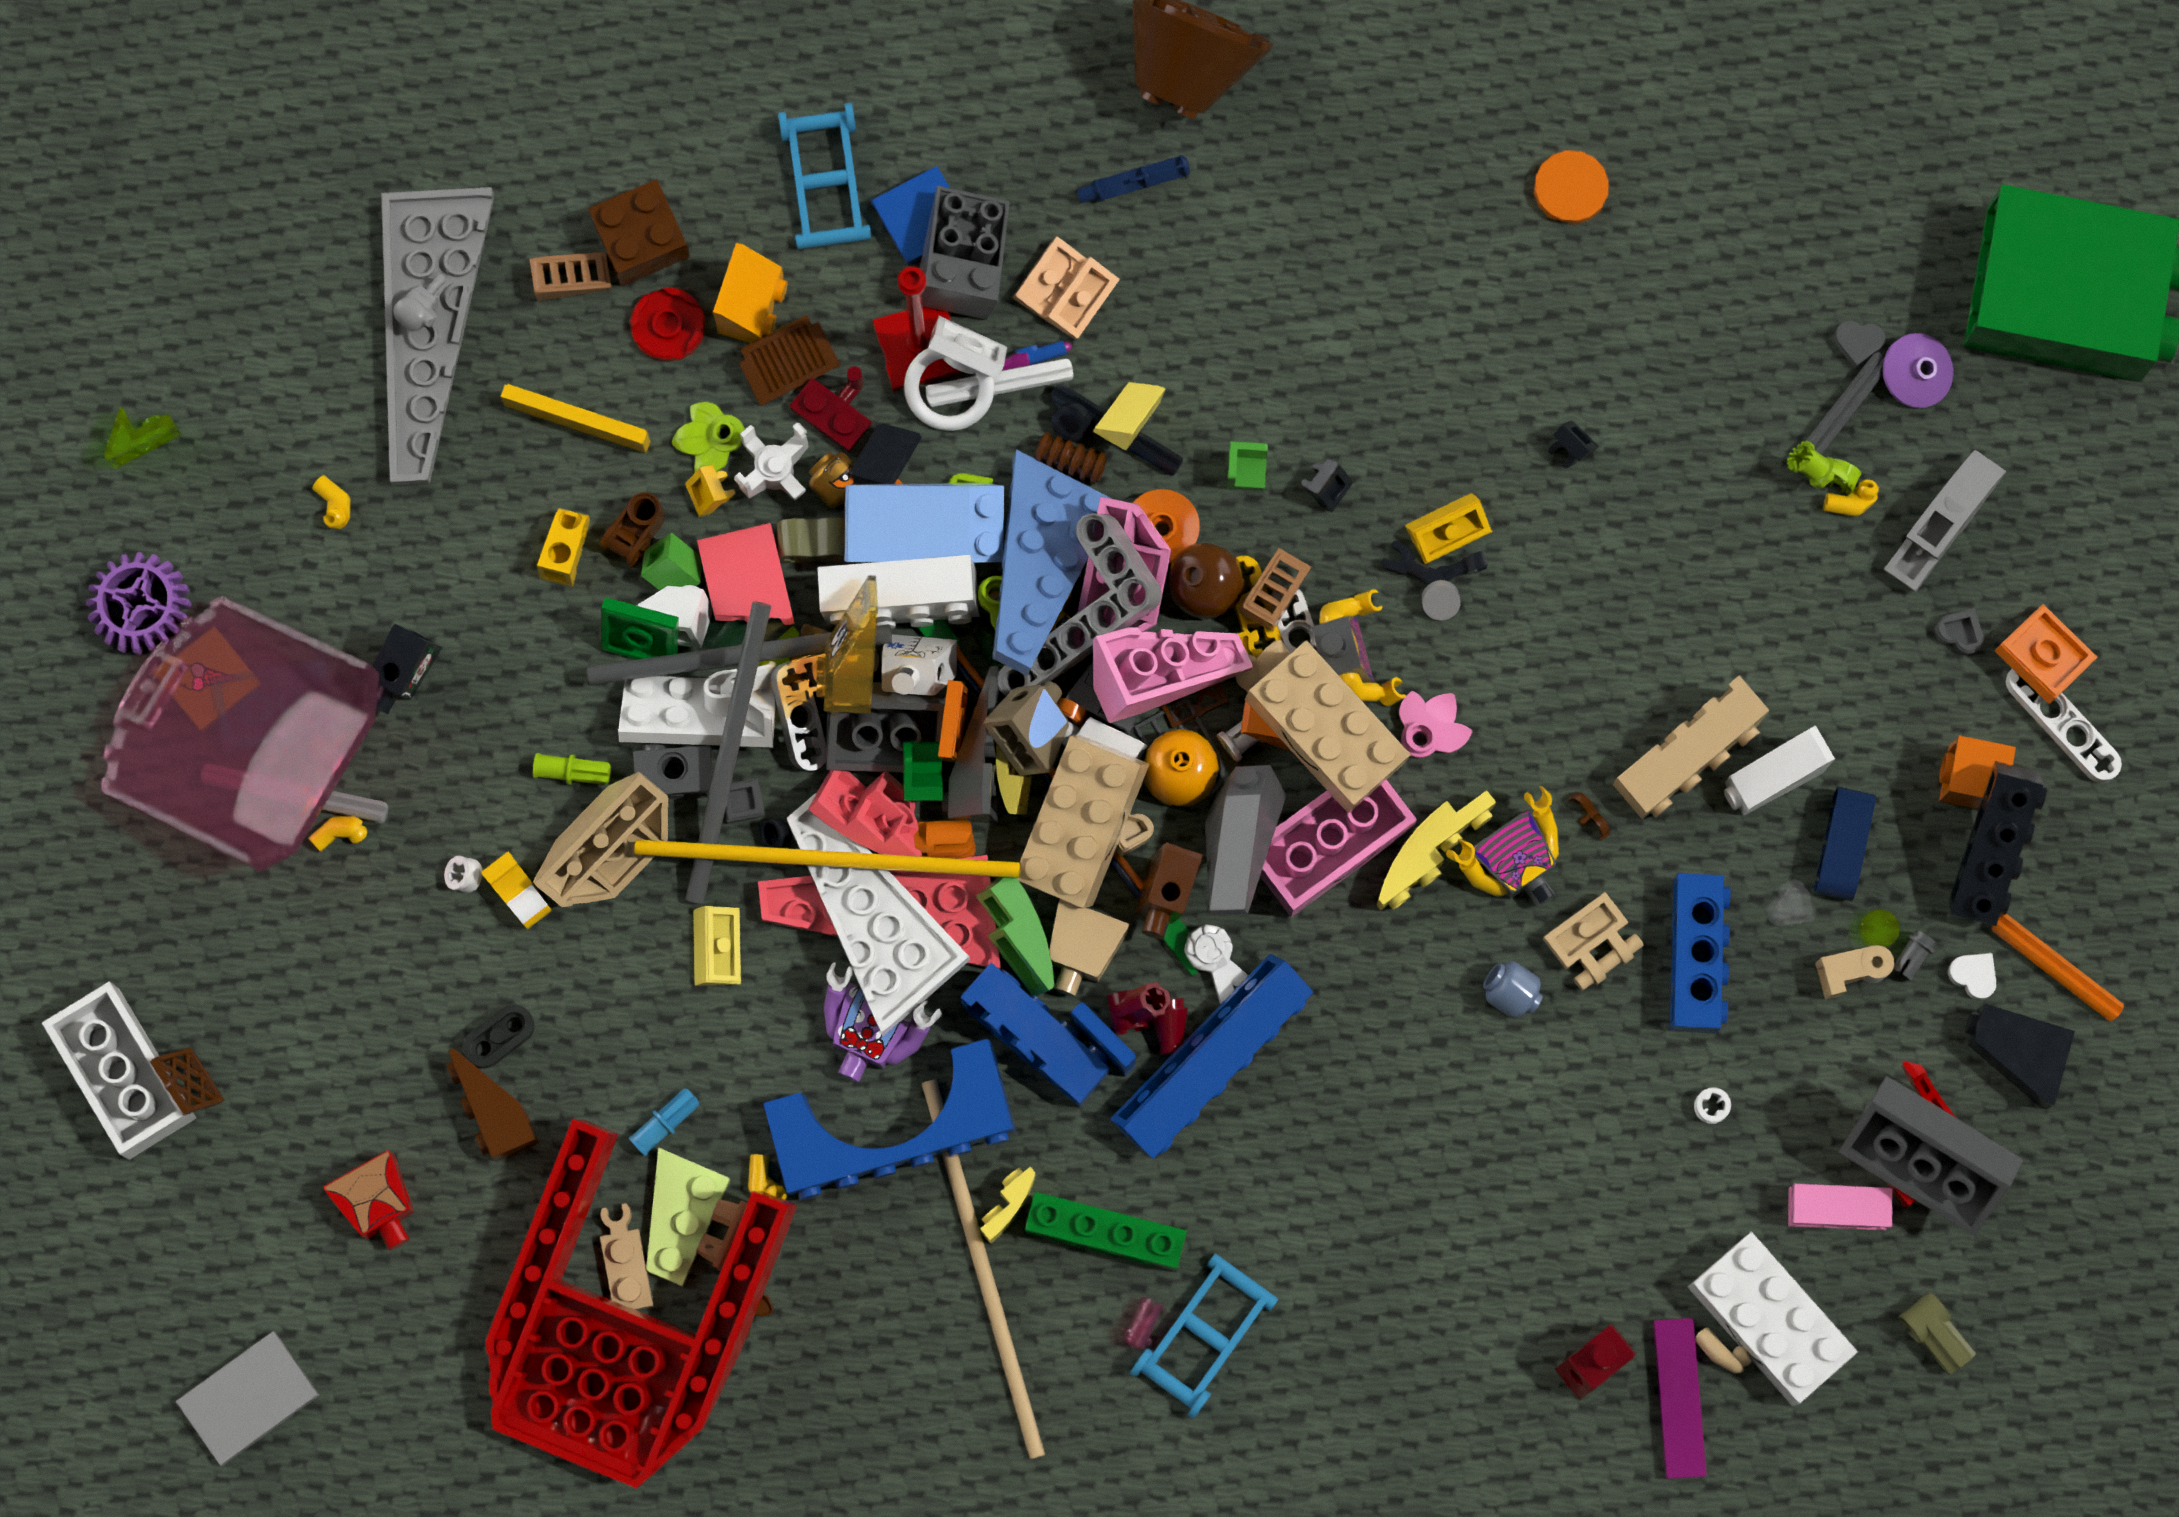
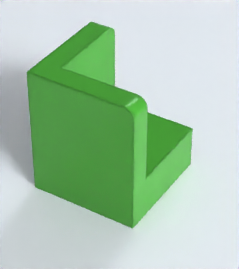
M1230 441L1227 489L1265 490L1268 444Z
M672 532L644 551L641 576L659 591L667 586L683 587L685 585L697 586L700 584L702 573L701 556Z

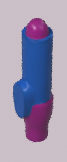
M1062 340L1041 347H1037L1035 344L1015 350V354L1005 358L1002 371L1030 366L1067 355L1072 345Z

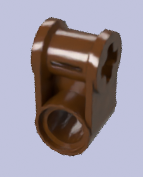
M648 492L634 495L619 517L606 530L599 547L603 550L610 549L625 559L628 567L633 568L644 555V551L648 548L651 540L664 523L665 512L660 501ZM652 505L656 508V512L651 519L640 520L637 518V513L641 507Z

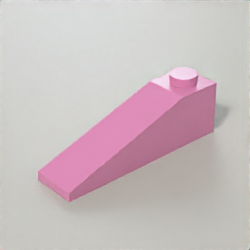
M1127 627L1096 636L1093 639V687L1109 723L1144 713L1250 671L1253 668L1237 633L1196 631L1194 634H1179L1167 629H1161L1159 632L1140 631V628Z

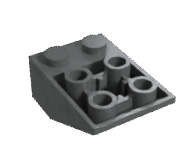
M942 186L936 187L919 268L924 272L927 281L926 288L921 293L922 306L985 320L989 318L999 297L1010 201Z

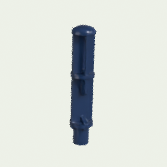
M1179 155L1178 157L1141 166L1140 168L1113 176L1093 180L1091 185L1077 189L1080 203L1091 200L1101 202L1160 183L1187 177L1190 173L1189 162L1184 155Z

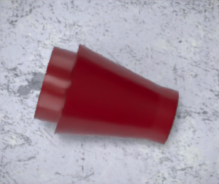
M1184 998L1171 999V1004L1167 1006L1165 1014L1152 1020L1160 1046V1054H1173L1183 1044L1188 1007L1184 1008Z

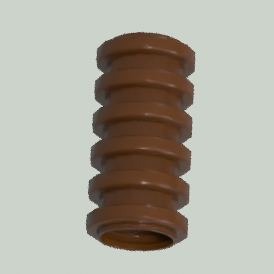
M1049 432L1042 435L1034 456L1035 460L1046 463L1051 468L1053 466L1057 467V471L1061 473L1064 470L1068 471V476L1073 477L1076 474L1079 475V480L1090 479V484L1093 485L1099 482L1107 461L1106 453L1096 454L1093 448H1090L1089 451L1085 450L1082 444L1074 446L1071 440L1065 443L1060 436L1054 439Z

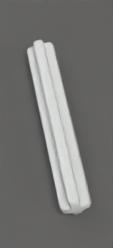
M1062 359L1001 371L998 380L993 378L994 395L1070 381L1073 379L1072 364L1069 359ZM973 376L928 385L925 390L929 406L935 407L977 399L979 394L978 378Z

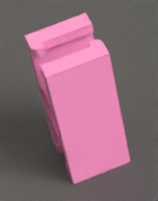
M1793 1184L1792 1187H1789L1788 1226L1886 1231L1887 1228L1892 1227V1188Z

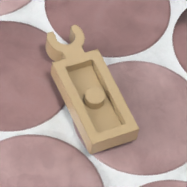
M626 1203L622 1204L623 1217L619 1221L610 1220L608 1209L602 1208L601 1219L610 1228L611 1232L610 1235L601 1236L600 1240L612 1301L635 1310L653 1307L640 1230L628 1231L627 1228L632 1216L630 1207Z

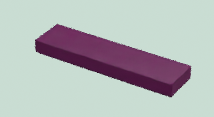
M1693 1318L1654 1320L1653 1333L1666 1479L1706 1477Z

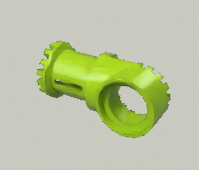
M1802 441L1801 444L1797 445L1798 449L1795 447L1792 449L1794 453L1790 452V458H1787L1788 469L1795 473L1800 472L1810 481V485L1814 488H1823L1829 482L1832 483L1830 486L1832 487L1834 482L1841 486V492L1844 493L1845 490L1848 494L1853 492L1861 476V471L1857 467L1840 459L1822 456L1815 451L1814 444L1809 441Z

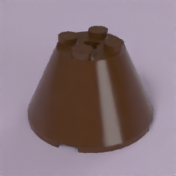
M1133 0L1135 85L1140 88V97L1158 105H1161L1164 99L1173 103L1176 112L1192 119H1196L1198 112L1205 113L1271 51L1273 43L1257 33H1254L1252 37V34L1240 29V25L1182 0Z

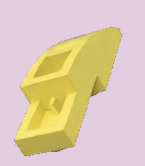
M1487 790L1457 813L1446 801L1416 828L1396 856L1384 880L1376 904L1380 911L1388 905L1392 910L1398 908L1411 897L1408 893L1411 888L1419 882L1425 887L1442 874L1438 868L1442 866L1445 860L1438 852V849L1441 848L1444 853L1447 849H1452L1459 843L1458 839H1463L1459 835L1469 826L1477 830L1493 817L1490 811L1494 808L1496 801Z

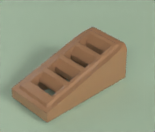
M606 252L545 256L530 259L537 301L612 290ZM596 263L599 281H591L589 264ZM575 266H581L583 282H576ZM566 268L568 283H561L559 269ZM551 270L553 284L546 285L544 271Z
M1278 548L1241 606L1240 613L1273 632L1311 570V566ZM1280 561L1298 571L1297 576L1293 577L1277 568ZM1272 574L1291 584L1290 587L1286 589L1270 580ZM1265 586L1282 595L1281 601L1263 592ZM1259 598L1276 609L1272 613L1255 602Z

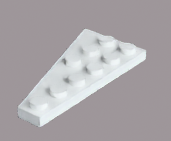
M816 793L787 817L788 824L799 849L871 853L868 848L843 836L808 810ZM807 865L882 1037L970 961L965 951L888 870Z

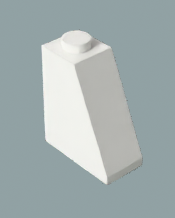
M1814 726L1730 775L1725 782L1727 786L1724 790L1725 797L1734 810L1739 808L1744 816L1823 774L1835 758L1819 730Z

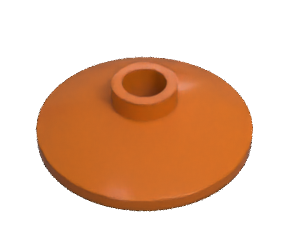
M1157 489L1142 494L1133 502L1141 507L1154 527L1161 523L1168 526L1169 532L1163 535L1162 538L1171 549L1169 563L1181 550L1196 544L1200 532L1199 516L1193 504L1185 496L1172 490Z

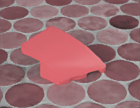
M771 523L697 540L715 620H743L748 622L752 602L758 601L771 605L769 618H779L784 625L795 624Z
M829 770L808 808L809 811L843 836L877 853L904 856L922 855L921 850L915 848L914 835L918 831V823L914 814L916 809L915 801H904L903 785L885 770L866 787L848 770Z

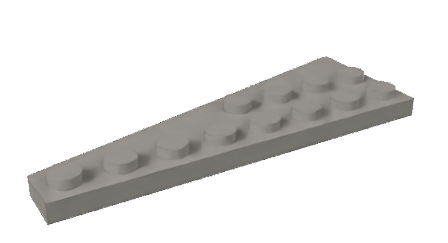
M492 187L382 193L389 469L392 486L430 484L494 201ZM439 274L445 276L447 280L433 295L437 298L438 303L433 307L437 318L431 327L423 326L419 330L411 331L396 320L393 307L397 301L403 299L417 285H421L426 289Z

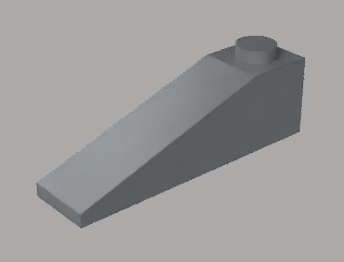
M990 666L949 778V790H943L942 812L948 813L949 820H969L971 823H998L999 783L996 769V741L983 725L984 720L1001 703L1002 692L998 688L1000 671L998 666Z
M1271 765L1235 767L1214 794L1205 821L1209 910L1212 915L1248 914L1287 796Z

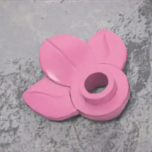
M1411 691L1404 698L1399 709V717L1404 726L1401 734V744L1411 754L1410 756L1425 758L1435 751L1452 753L1464 746L1469 740L1472 730L1465 725L1454 723L1457 711L1454 694L1438 695L1426 703L1414 691ZM1421 733L1427 738V743L1423 746H1418L1413 742V736Z

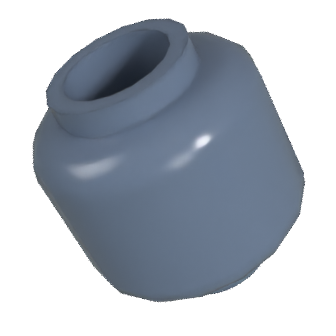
M1515 961L1496 964L1487 975L1483 984V988L1486 990V1001L1513 1019L1522 1016L1526 1012L1532 1014L1538 1008L1543 998V995L1539 993L1541 987L1540 978Z

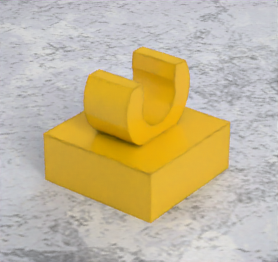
M713 465L700 467L685 483L699 517L713 513L722 503H726L735 494L734 489L723 490L720 482L724 481L728 474L725 471L716 472Z

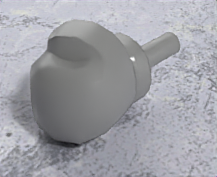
M439 274L426 289L421 285H417L403 299L397 301L393 307L396 320L411 331L419 330L423 326L431 327L437 318L433 307L438 303L437 298L433 295L447 280L445 276Z

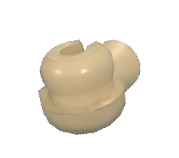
M1709 1327L1700 1331L1695 1337V1342L1714 1363L1734 1374L1743 1372V1368L1751 1363V1356L1742 1346H1737L1730 1352Z

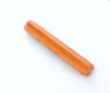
M2008 914L2000 915L1997 925H1992L1991 929L1995 934L2108 1021L2115 1020L2123 1011L2124 1004Z

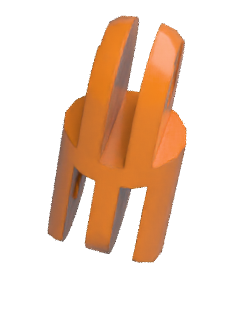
M969 820L917 822L918 831L914 835L915 848L921 850V857L965 858L975 855L976 846L972 825Z

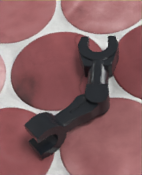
M1393 541L1391 548L1401 553V559L1398 562H1390L1383 557L1381 561L1386 570L1402 575L1409 573L1420 579L1425 585L1438 580L1449 582L1463 574L1471 575L1488 569L1483 550L1470 554L1455 564L1440 566L1434 569L1418 562L1416 556L1402 542Z

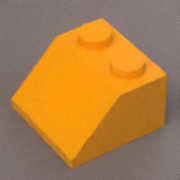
M735 244L713 315L718 334L753 343L773 332L776 315H773L772 312L776 301L782 303L788 281L783 280L784 275L781 266L743 244Z

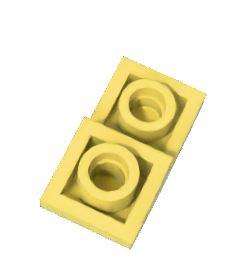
M1031 1167L1024 1172L1017 1168L1002 1181L1005 1188L1000 1193L1008 1203V1206L1003 1209L1000 1205H997L982 1218L985 1225L980 1228V1231L990 1244L1007 1229L1026 1202L1036 1176L1035 1171Z

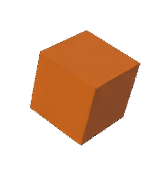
M1959 735L1949 745L1948 753H1945L1939 775V782L1942 783L1939 801L1979 809L1994 761L2013 765L2016 747Z

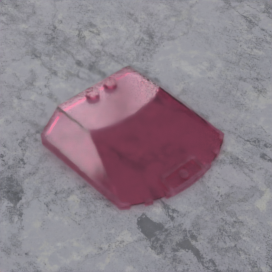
M220 596L209 602L211 607L193 619L191 616H188L181 622L180 625L183 628L168 643L162 641L132 679L112 722L116 728L111 744L105 746L103 757L107 759L106 776L101 778L102 792L138 812L258 872H262L297 852L375 722L379 673L370 664Z

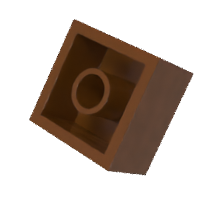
M657 179L588 208L592 222L621 286H625L690 258L686 241Z

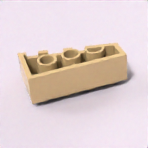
M1740 675L1729 683L1730 686L1723 696L1719 699L1717 697L1711 698L1693 716L1694 719L1692 721H1685L1664 739L1665 742L1661 746L1655 745L1617 777L1613 784L1614 787L1642 820L1650 813L1655 818L1673 804L1669 799L1678 790H1681L1684 794L1689 792L1702 780L1698 775L1708 766L1713 771L1731 757L1727 752L1736 743L1744 747L1760 733L1756 727L1759 726L1767 715L1769 709Z

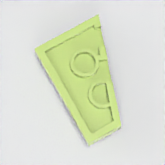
M658 1148L646 1265L647 1272L683 1287L698 1254L696 1252L704 1233L707 1234L712 1222V1213L718 1200H722L730 1178Z

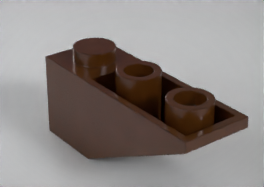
M454 1048L448 1050L452 1061L446 1063L454 1084L461 1083L466 1093V1097L461 1098V1103L468 1119L476 1118L481 1132L475 1134L482 1154L484 1156L490 1154L497 1162L539 1144L524 1106Z

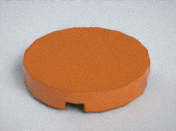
M1566 150L1553 154L1542 163L1535 177L1534 195L1539 208L1549 218L1555 221L1567 222L1566 224L1577 225L1591 220L1601 211L1608 197L1609 180L1604 167L1594 157L1582 151Z

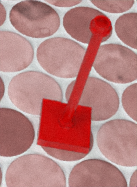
M917 267L904 268L897 277L898 288L901 293L906 295L907 310L873 319V325L880 348L883 350L893 392L904 390L907 369L914 358L928 348L932 330L938 317L941 316L951 321L949 312L922 306L921 293L925 290L927 281L924 272ZM944 358L939 359L926 367L921 375L919 385L964 372L947 364Z

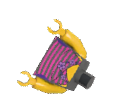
M1372 589L1357 594L1354 598L1351 597L1324 605L1320 611V624L1312 627L1318 654L1361 701L1376 702L1380 700L1383 705L1391 706L1405 698V694H1399L1395 690V687L1403 683L1400 678L1394 677L1380 686L1374 682L1356 616L1357 614L1365 616L1382 609V606L1375 607L1371 602V595L1378 593V591Z
M1539 786L1542 796L1536 802H1534L1532 795L1528 791L1524 794V800L1534 809L1533 813L1528 808L1474 846L1463 839H1458V842L1462 845L1460 855L1447 849V857L1459 863V868L1474 888L1496 897L1505 895L1509 900L1525 890L1536 907L1543 905L1556 895L1543 877L1556 866L1555 860L1559 855L1558 829L1550 808L1552 796L1543 786Z

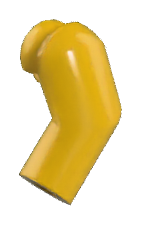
M322 475L314 483L312 489L327 501V512L323 516L324 523L329 528L341 529L350 520V497L329 478Z

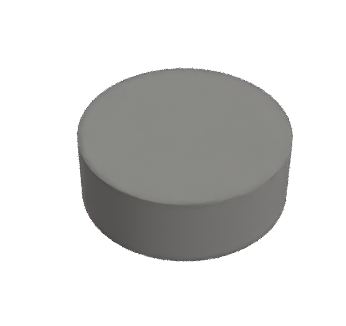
M1444 580L1434 581L1427 585L1422 593V605L1425 613L1435 620H1447L1453 617L1460 608L1458 589L1452 583Z

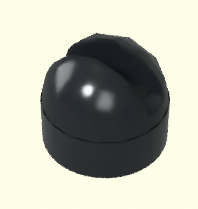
M783 818L766 819L760 824L759 838L765 847L782 848L792 839L793 833L788 821Z

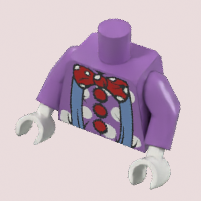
M836 962L832 963L827 973L829 985L823 1009L826 1032L833 1039L834 1048L847 1053L838 1074L852 1081L859 1082L868 1063L884 1069L887 1064L897 1065L917 1052L930 1030L929 1026L940 1018L941 1010L938 1009L932 1017H928L923 1009L928 1002L925 1000L882 1037L861 987L849 983L846 988L853 974L852 967H848L845 977H839L834 972Z

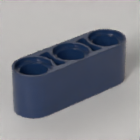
M1837 786L1832 800L1835 807L1830 809L1824 840H1827V844H1823L1816 875L1820 878L1814 884L1815 893L1853 901L1861 874L1876 795Z

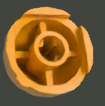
M1185 729L1167 731L1152 742L1146 750L1144 762L1149 764L1144 777V783L1151 795L1163 804L1170 806H1193L1205 799L1215 787L1219 771L1217 754L1208 740L1197 732Z

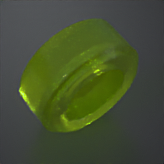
M1883 909L1869 912L1863 917L1859 925L1860 937L1867 946L1880 945L1887 948L1895 942L1900 930L1896 917Z

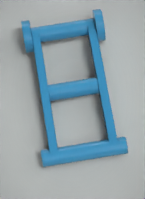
M845 103L846 111L787 119L786 112L778 113L782 142L790 141L803 234L795 235L797 250L871 240L870 226H862L849 138V133L856 132L852 103ZM841 127L846 169L802 175L796 133ZM849 184L854 227L810 233L804 190Z
M1216 1253L1206 1265L1212 1272L1157 1349L1153 1352L1147 1348L1129 1373L1135 1378L1140 1372L1190 1407L1191 1410L1187 1416L1191 1419L1196 1417L1211 1396V1393L1205 1389L1263 1307L1271 1311L1279 1300ZM1219 1275L1257 1302L1231 1340L1192 1313ZM1182 1326L1221 1353L1194 1391L1156 1364Z

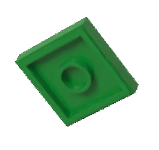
M605 597L601 607V649L603 651L636 660L678 654L679 617Z

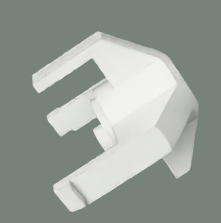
M796 423L793 426L794 436L782 446H765L756 436L752 425L740 434L742 444L755 459L754 471L747 477H744L739 472L734 478L739 488L748 498L755 496L765 489H782L794 500H797L806 492L805 488L793 476V465L809 447L805 435L807 431L800 423Z

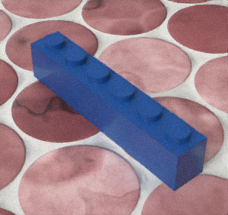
M1270 953L1110 1120L1139 1151L1154 1159L1156 1155L1164 1153L1172 1145L1173 1138L1181 1129L1191 1125L1198 1118L1200 1110L1210 1099L1218 1097L1225 1090L1227 1082L1237 1071L1245 1069L1252 1062L1256 1051L1264 1043L1272 1041L1278 1035L1281 1025L1290 1016L1296 1015L1305 1007L1307 998L1313 991L1285 960Z

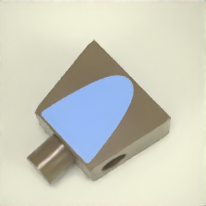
M1045 681L1041 685L1013 689L983 722V725L1020 776L1049 773L1069 727L1068 719L1057 705L1062 696V691L1053 682Z

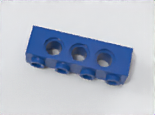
M1678 873L1673 879L1670 1031L1717 1033L1721 1029V1024L1727 1023L1728 1001L1722 1000V985H1728L1729 964L1722 961L1723 947L1729 946L1730 927L1729 924H1723L1724 909H1729L1730 887L1724 886V875ZM1703 907L1707 909L1711 916L1710 923L1705 925L1697 923L1692 916L1693 908ZM1692 946H1705L1710 953V960L1706 963L1696 961L1691 953ZM1691 984H1704L1709 990V999L1706 1001L1696 1000L1690 991Z

